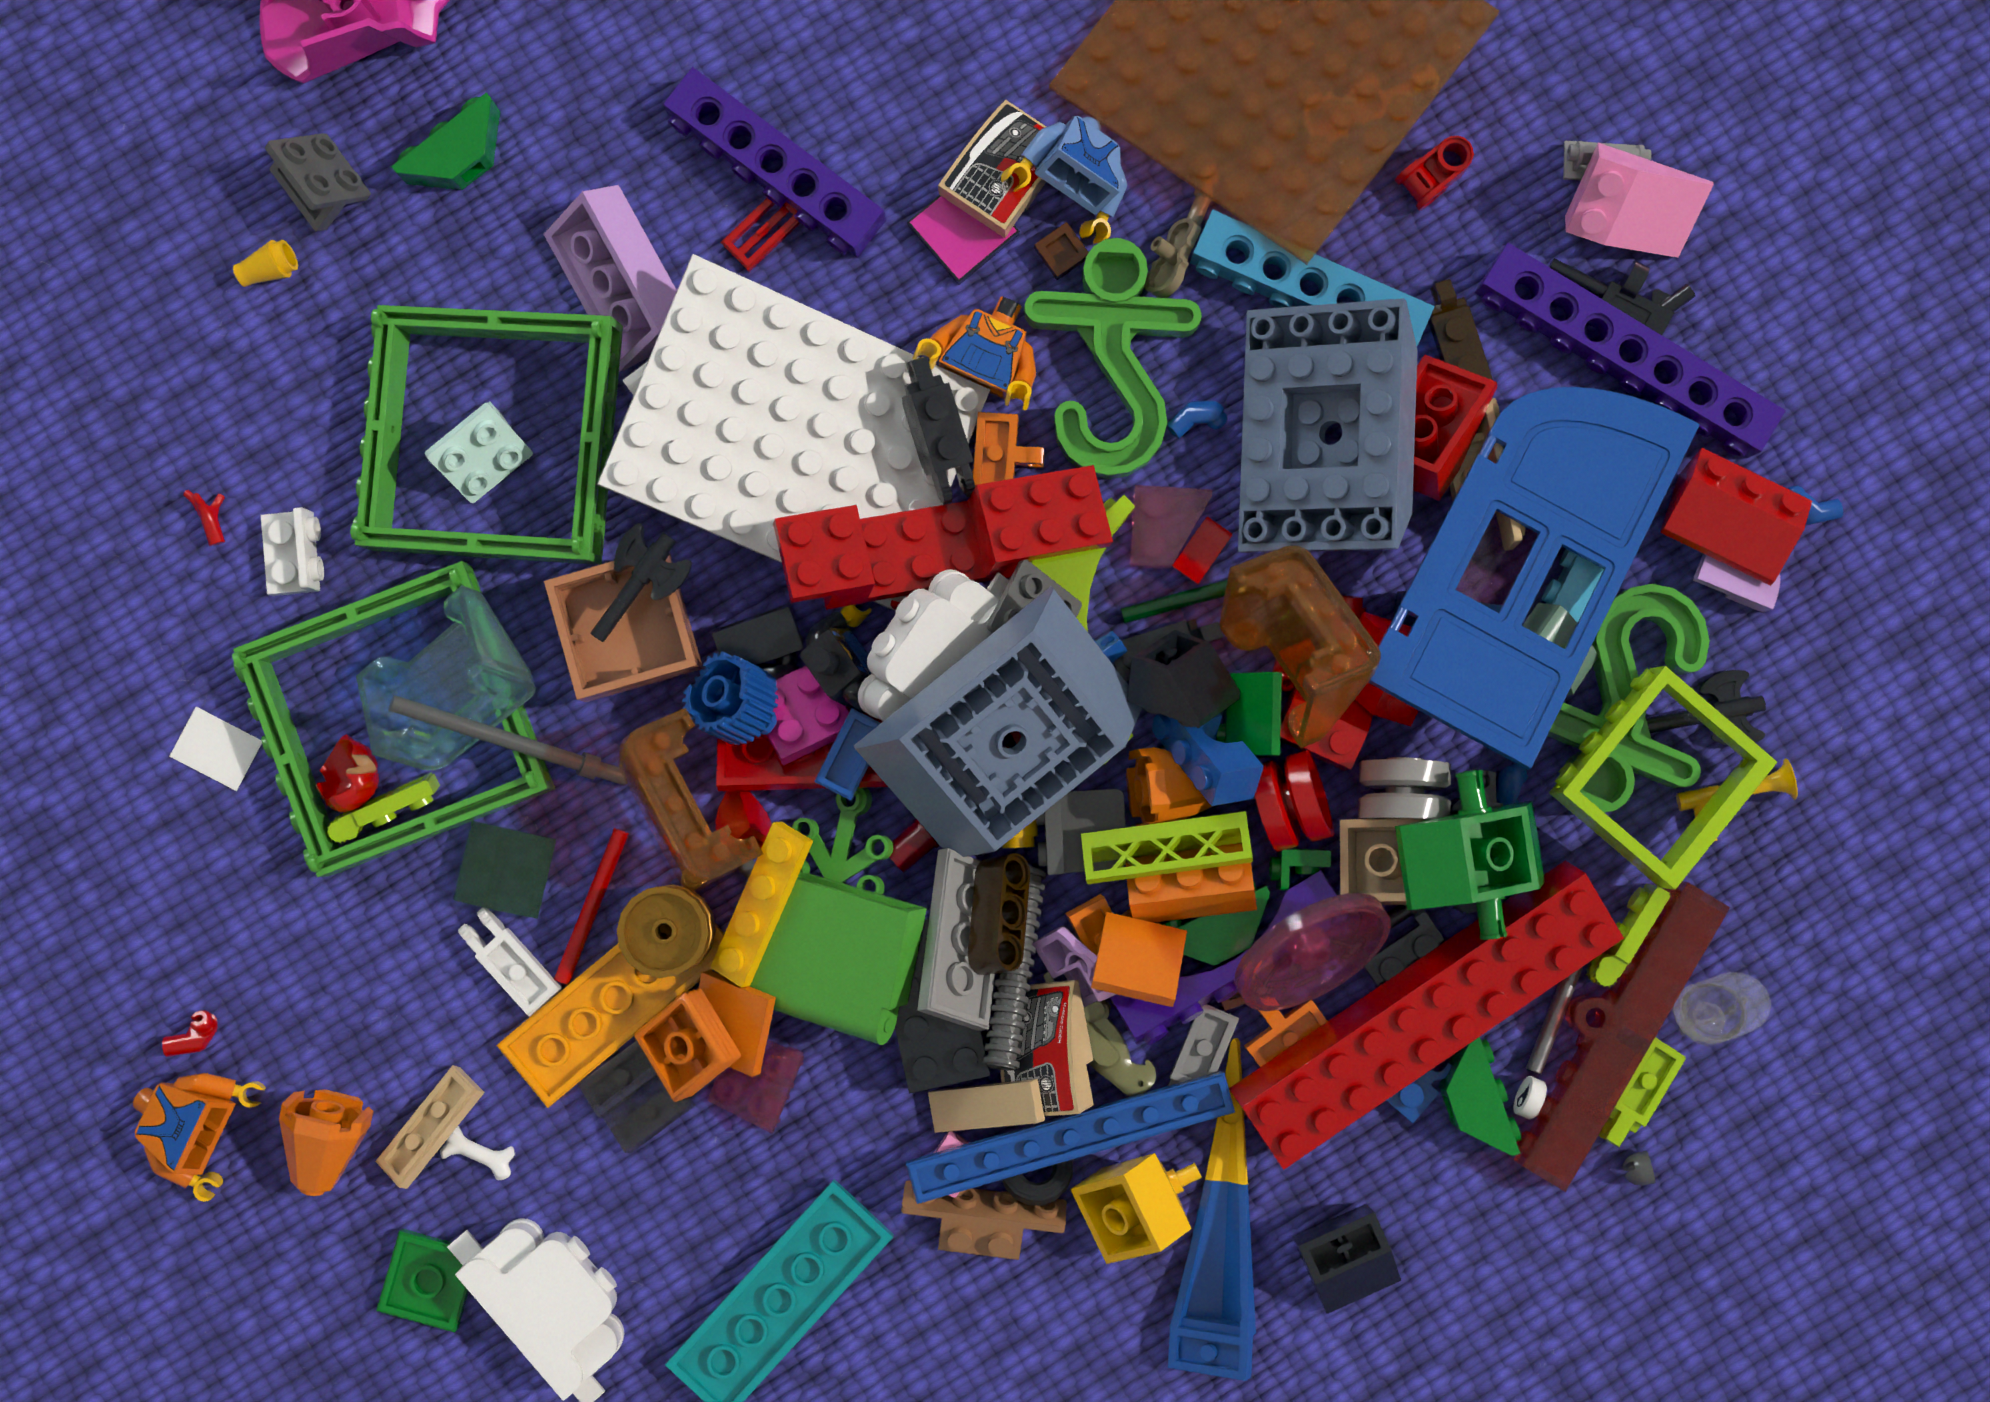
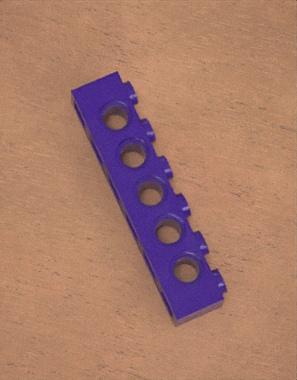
M693 66L663 105L670 117L667 122L677 132L685 137L689 133L694 135L701 141L699 146L715 160H719L722 156L733 165L731 167L732 172L744 182L750 184L754 180L764 188L763 195L776 206L781 208L785 202L797 210L794 217L800 224L810 231L818 228L828 236L826 242L840 254L845 255L848 251L858 258L886 222L884 209ZM715 112L719 114V119L712 125L700 123L701 118L706 113ZM748 136L751 138V142L744 149H735L731 146L735 138ZM771 159H778L783 162L782 168L775 173H767L763 170L765 163ZM802 183H811L815 186L813 193L807 197L797 196L794 192L796 187ZM840 206L845 208L847 213L843 219L832 221L826 217L830 208Z

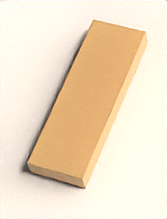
M452 1065L375 1162L399 1188L408 1189L485 1092L461 1067Z
M1038 1079L936 1089L928 1092L935 1133L1036 1124L1045 1121Z

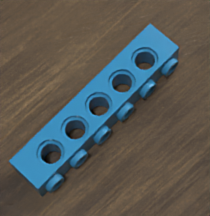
M1213 209L1190 260V264L1195 265L1196 271L1212 279H1217L1220 276L1232 281V286L1245 294L1254 295L1257 292L1270 298L1269 303L1277 308L1336 304L1337 298L1340 296H1347L1354 302L1404 298L1407 302L1416 346H1418L1435 307ZM1232 248L1239 249L1245 254L1246 261L1241 264L1232 263L1228 260L1226 251ZM1268 264L1276 265L1281 269L1283 277L1278 280H1271L1263 273V267ZM1304 280L1313 281L1319 288V294L1316 296L1304 294L1300 289V282Z

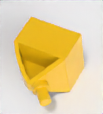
M1153 1153L1102 1167L1070 1190L1106 1264L1161 1252L1192 1228L1177 1194L1184 1191V1186L1202 1178L1195 1163L1178 1171H1175L1174 1168L1166 1171L1157 1155Z

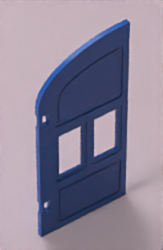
M1550 388L1524 395L1513 401L1499 414L1487 434L1484 444L1471 465L1389 628L1386 630L1362 680L1523 768L1531 769L1700 424L1660 405L1633 396L1594 388ZM1495 443H1498L1504 448L1497 462L1494 463L1487 458ZM1495 511L1538 533L1499 613L1455 590ZM1561 546L1604 569L1565 649L1522 626ZM1409 614L1416 619L1408 635L1405 636L1398 631L1406 615Z

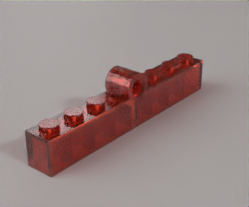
M1682 881L1675 890L1664 889L1670 893L1669 900L1631 962L1627 965L1620 978H1618L1613 989L1606 990L1601 998L1583 994L1576 996L1569 1002L1565 1017L1569 1027L1579 1034L1576 1040L1578 1049L1571 1061L1566 1060L1560 1066L1555 1077V1081L1558 1082L1550 1096L1546 1095L1543 1106L1536 1115L1537 1119L1531 1130L1524 1131L1521 1134L1522 1140L1516 1142L1520 1154L1516 1155L1513 1159L1521 1166L1565 1192L1730 909L1726 904L1689 882ZM1594 1008L1596 1019L1592 1024L1588 1025L1586 1014L1590 1009Z

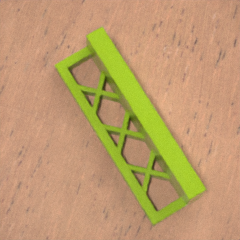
M1246 811L1081 834L1087 884L1253 862ZM1242 843L1243 851L1224 853L1215 846ZM1201 848L1194 858L1183 859L1174 853ZM1209 851H1210L1212 854H1214V855L1206 856ZM1160 854L1151 864L1142 865L1133 859V857ZM1167 857H1169L1171 860H1173V861H1166V862H1164ZM1118 860L1111 869L1094 871L1093 863ZM1126 863L1131 865L1129 867H1123Z

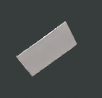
M195 707L169 757L237 791L262 741Z

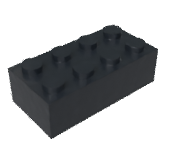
M929 918L924 920L908 1004L899 1007L895 1026L909 1094L990 1076V1067L982 1063L983 1058L987 1056L984 1050L985 1044L982 1031L917 1011Z

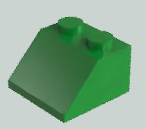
M1282 672L1230 673L1241 692L1240 699L1223 711V721L1219 725L1215 740L1223 743L1243 741L1251 752L1259 758L1279 756Z

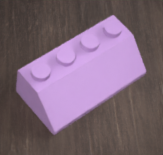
M619 185L582 191L544 233V236L588 315L611 316L623 325L620 372L650 357L677 290Z

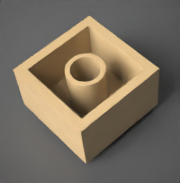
M1425 819L1340 820V898L1343 895L1347 897L1342 898L1340 901L1352 905L1357 902L1355 899L1362 895L1359 902L1356 903L1357 905H1407L1395 826L1425 821ZM1370 900L1374 901L1372 903H1365L1366 901Z

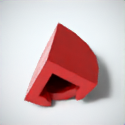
M727 791L718 807L715 824L721 851L734 856H740V850L751 849L757 846L759 851H761L772 822L763 806L750 791Z

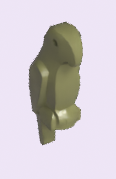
M1049 972L1043 974L1046 983L1055 982ZM1103 1000L1085 1006L1084 1013L1093 1055V1061L1088 1064L1126 1095L1135 1096L1150 1090L1156 1079L1155 1067L1149 1060H1145L1144 1064L1131 1061L1129 1049L1123 1035L1108 1018L1111 1010L1110 1004Z

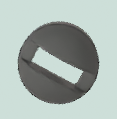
M1647 1151L1634 1153L1624 1160L1622 1169L1629 1171L1624 1177L1630 1183L1640 1186L1656 1183Z

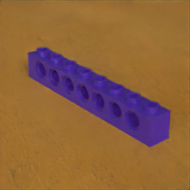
M1507 243L1498 253L1474 292L1482 297V303L1488 308L1497 312L1504 310L1515 317L1516 323L1521 328L1532 333L1538 331L1550 338V344L1559 351L1568 354L1573 352L1585 360L1584 364L1592 371L1599 374L1608 373L1618 379L1619 386L1625 391L1634 395L1642 394L1654 401V404L1699 423L1696 434L1704 437L1712 436L1722 442V448L1733 456L1750 458L1762 452L1786 412L1785 409L1510 243ZM1523 284L1527 286L1531 291V300L1521 299L1516 294L1515 285ZM1550 305H1558L1564 310L1566 315L1565 321H1558L1552 317ZM1586 325L1593 326L1598 330L1600 335L1599 342H1593L1586 337L1584 332ZM1620 346L1628 347L1633 352V363L1625 362L1620 357ZM1655 367H1660L1666 371L1668 375L1667 384L1657 381L1654 376ZM1690 387L1697 389L1701 393L1703 398L1701 405L1693 403L1689 398ZM1725 408L1735 413L1737 417L1736 426H1732L1725 421L1723 416Z

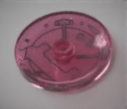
M1364 893L1337 895L1311 904L1276 924L1249 948L1236 969L1234 976L1235 986L1246 1005L1260 1011L1287 1009L1306 1003L1311 999L1313 1000L1347 981L1371 961L1388 938L1391 928L1390 917L1376 897Z

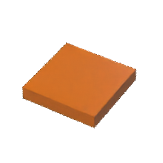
M1106 912L1091 988L1173 1007L1176 1000L1187 930Z
M711 970L702 972L699 988L704 992L741 1053V1057L729 1067L751 1077L759 1075L776 997L750 986L741 988L721 974Z

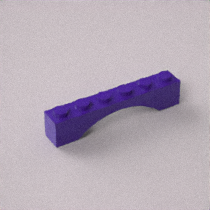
M1319 871L1285 892L1279 911L1266 932L1257 940L1258 944L1255 948L1261 946V955H1259V948L1254 951L1253 945L1233 961L1212 971L1179 977L1176 1000L1173 1007L1118 994L1110 997L1111 1004L1135 1044L1139 1045L1145 1041L1147 1045H1151L1168 1034L1166 1028L1179 1020L1186 1024L1200 1016L1204 1012L1202 1006L1216 999L1218 1003H1221L1231 998L1239 991L1237 986L1243 979L1246 981L1251 978L1253 982L1259 981L1260 979L1254 977L1249 971V960L1251 971L1255 975L1262 977L1284 946L1288 948L1279 960L1286 957L1288 961H1292L1309 949L1307 944L1318 938L1313 936L1316 932L1332 935L1339 933L1344 928L1342 923L1346 921V916H1344L1346 915V908L1323 873ZM1315 904L1313 905V907L1310 906V908L1308 909L1309 911L1305 913H1302V911H1300L1301 909H1304L1309 905ZM1329 911H1332L1331 919L1333 920H1329Z

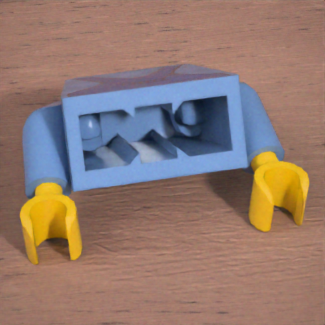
M1073 116L1066 124L1057 122L1041 129L1021 154L1023 160L1007 168L1001 175V181L1007 180L1012 172L1016 173L1020 181L1013 192L1019 191L1029 184L1031 180L1030 169L1032 166L1035 167V174L1094 215L1097 214L1094 220L1085 221L1081 225L1079 231L1081 238L1089 237L1095 228L1096 237L1093 240V244L1108 239L1111 235V227L1107 221L1109 217H1114L1127 188V180L1120 164L1119 145L1101 132L1100 122L1093 117L1081 118L1080 116Z

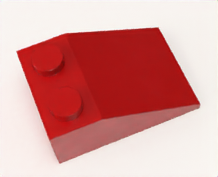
M1424 355L1417 365L1414 491L1440 501L1461 468L1497 389L1496 381L1428 355Z

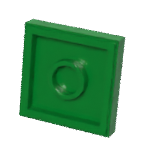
M401 1229L397 1236L376 1311L455 1333L459 1328L469 1291L455 1275L463 1265L447 1248L452 1242Z

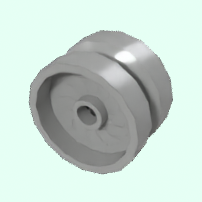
M1393 757L1359 762V783L1368 788L1385 789V793L1366 794L1359 798L1358 819L1413 818L1430 820L1450 816V800L1440 795L1424 794V790H1441L1451 785L1450 763L1409 757Z

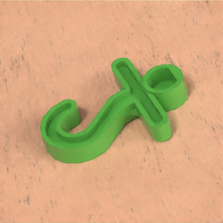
M1121 238L1105 239L1094 245L1087 254L1082 273L1083 289L1086 293L1037 291L1029 295L1024 306L1025 320L1033 328L1076 331L1079 333L1093 354L1095 362L1132 416L1133 428L1130 434L1119 442L1107 443L1093 436L1088 428L1086 411L1081 404L1075 401H1065L1056 409L1054 415L1056 442L1067 461L1076 468L1094 465L1096 476L1102 479L1128 477L1145 467L1159 450L1167 426L1164 399L1130 349L1131 340L1135 335L1189 337L1197 330L1202 317L1199 306L1191 300L1139 297L1143 291L1148 273L1147 261L1139 247L1131 241Z
M1656 584L1632 587L1617 594L1592 643L1598 655V659L1593 667L1603 702L1601 712L1595 716L1563 702L1547 736L1579 749L1583 740L1593 731L1598 732L1607 722L1605 714L1609 708L1620 699L1624 701L1633 690L1630 684L1634 678L1639 676L1630 647L1629 636L1631 629L1639 620L1652 621L1664 632L1667 641L1664 660L1666 666L1673 673L1684 675L1700 670L1706 663L1710 640L1705 618L1694 602L1674 588ZM1646 710L1580 790L1585 797L1604 813L1615 811L1626 804L1633 793L1634 773L1670 788L1692 786L1700 778L1701 769L1695 758L1651 739L1645 717ZM1577 752L1568 758L1565 764L1569 762L1572 764L1581 752Z

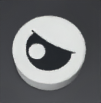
M1532 1076L1524 1079L1515 1097L1513 1107L1515 1114L1529 1120L1536 1117L1546 1097L1547 1087L1544 1081Z

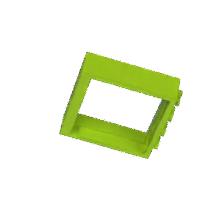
M1660 666L1650 669L1646 668L1639 677L1632 680L1630 686L1633 690L1624 701L1620 699L1609 708L1605 714L1607 722L1598 732L1593 731L1583 740L1579 747V750L1582 751L1572 764L1569 762L1558 771L1560 775L1555 780L1556 784L1549 794L1657 886L1675 890L1777 764V761L1668 667ZM1663 689L1743 759L1660 861L1585 797L1580 790Z

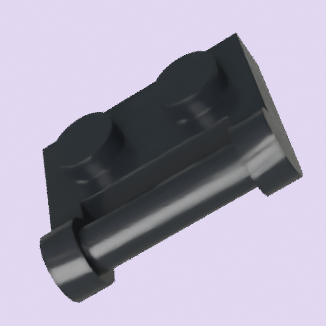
M1407 905L1396 906L1373 922L1374 926H1366L1359 932L1354 931L1349 940H1352L1360 932L1367 935L1361 943L1362 946L1358 949L1356 948L1353 953L1377 988L1445 942L1425 912V909L1407 910ZM1412 916L1417 924L1415 927L1371 955L1367 945ZM1352 932L1344 936V938L1347 939Z

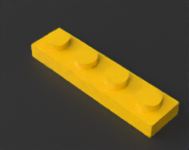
M781 821L773 822L710 966L711 969L741 988L750 986L812 846V839Z

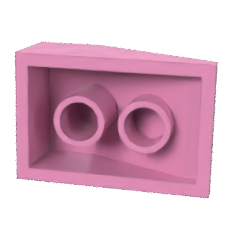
M1598 143L1565 215L1566 232L1606 246L1679 258L1714 183Z

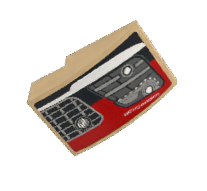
M1005 100L987 119L950 167L938 185L939 195L1006 238L1025 209L1028 210L1046 181L1035 174L1036 168L1032 166L1029 184L1019 191L1013 192L1019 185V176L1012 172L1010 177L1002 182L1001 175L1007 168L1023 160L1021 157L1023 151L1036 134L1046 126Z
M1069 980L1031 984L1030 991L1026 992L1025 995L1029 998V1003L1024 1005L1027 1016L1022 1018V1022L1025 1023V1029L1020 1030V1035L1024 1038L1023 1042L1018 1044V1048L1022 1052L1016 1058V1061L1020 1062V1066L1014 1071L1001 1070V1081L1003 1083L1038 1079L1044 1116L1080 1114L1093 1106L1094 1103L1086 1064L1093 1061L1079 981Z

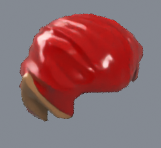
M348 734L343 735L320 769L325 782L317 783L315 786L322 795V799L325 800L326 805L338 812L356 810L364 805L378 787L377 760L368 746L352 739Z

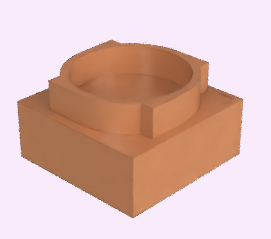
M671 553L666 559L668 563H673ZM614 561L544 581L577 700L590 702L703 669L680 587L671 595L656 601L650 596L653 589V583L650 581L648 585L644 586L631 606H629L605 642H601L591 635L590 632L632 575L631 572L635 567L632 566L622 572H617L614 570Z

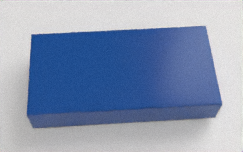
M851 708L814 782L852 800L870 766L857 752L854 745L881 723Z

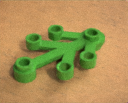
M867 787L857 789L855 793L856 802L851 807L847 805L845 797L837 794L836 803L841 813L831 854L819 835V826L816 821L809 818H799L792 825V828L800 832L804 823L810 826V833L807 837L812 839L813 843L809 852L824 878L844 883L877 860L889 858L893 852V843L888 837L874 835L867 840L863 850L848 859L857 816L865 814L872 804V795ZM879 840L885 846L884 852L881 855H877L874 850L875 843ZM805 860L801 871L810 873V865ZM866 875L859 879L857 888L866 890L867 882L872 880L876 885L874 893L881 895L884 893V883L878 876Z

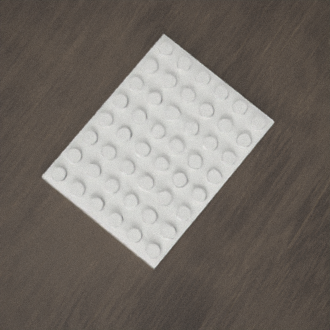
M693 254L691 256L597 485L781 563L773 526L775 518L857 505L859 517L862 519L943 505L938 498L932 476H926L921 467L902 405V397L906 396L904 386L911 383L906 363L914 360L912 358L913 354ZM935 365L934 369L931 370L933 376L941 375L944 383H950L967 442L969 443L977 423L978 412L982 411L990 389ZM955 467L945 470L950 487L956 475ZM906 596L873 602L896 611L890 605L891 600L901 602Z

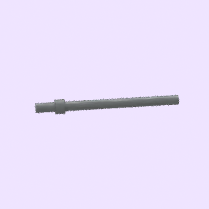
M393 695L388 710L576 770L578 776L591 780L598 777L625 786L629 778V770L601 762V757L584 752L582 755L396 695Z

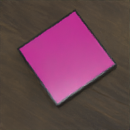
M940 195L907 222L908 227L958 285L963 283L1000 252L1020 233L1014 225L1006 238H1004Z

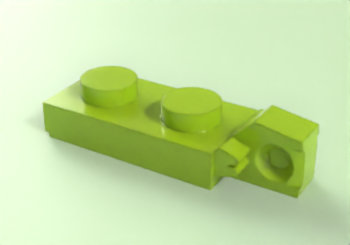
M1646 1034L1606 1101L1607 1105L1602 1113L1607 1117L1603 1121L1597 1135L1610 1144L1620 1147L1629 1130L1636 1133L1641 1126L1646 1127L1683 1065L1686 1056L1653 1035Z

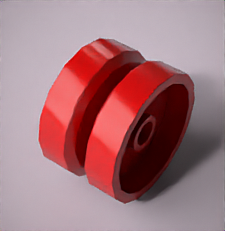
M1309 750L1286 757L1284 763L1285 775L1275 761L1271 760L1261 763L1264 767L1255 793V799L1265 831L1276 852L1299 845L1301 838L1300 826L1303 833L1312 842L1332 837L1334 835V826L1327 795L1317 765Z

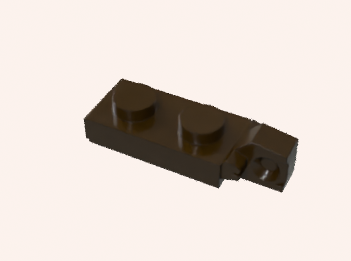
M1450 279L1435 283L1430 288L1435 307L1428 323L1440 360L1493 380L1470 307L1467 306L1465 298L1457 299Z

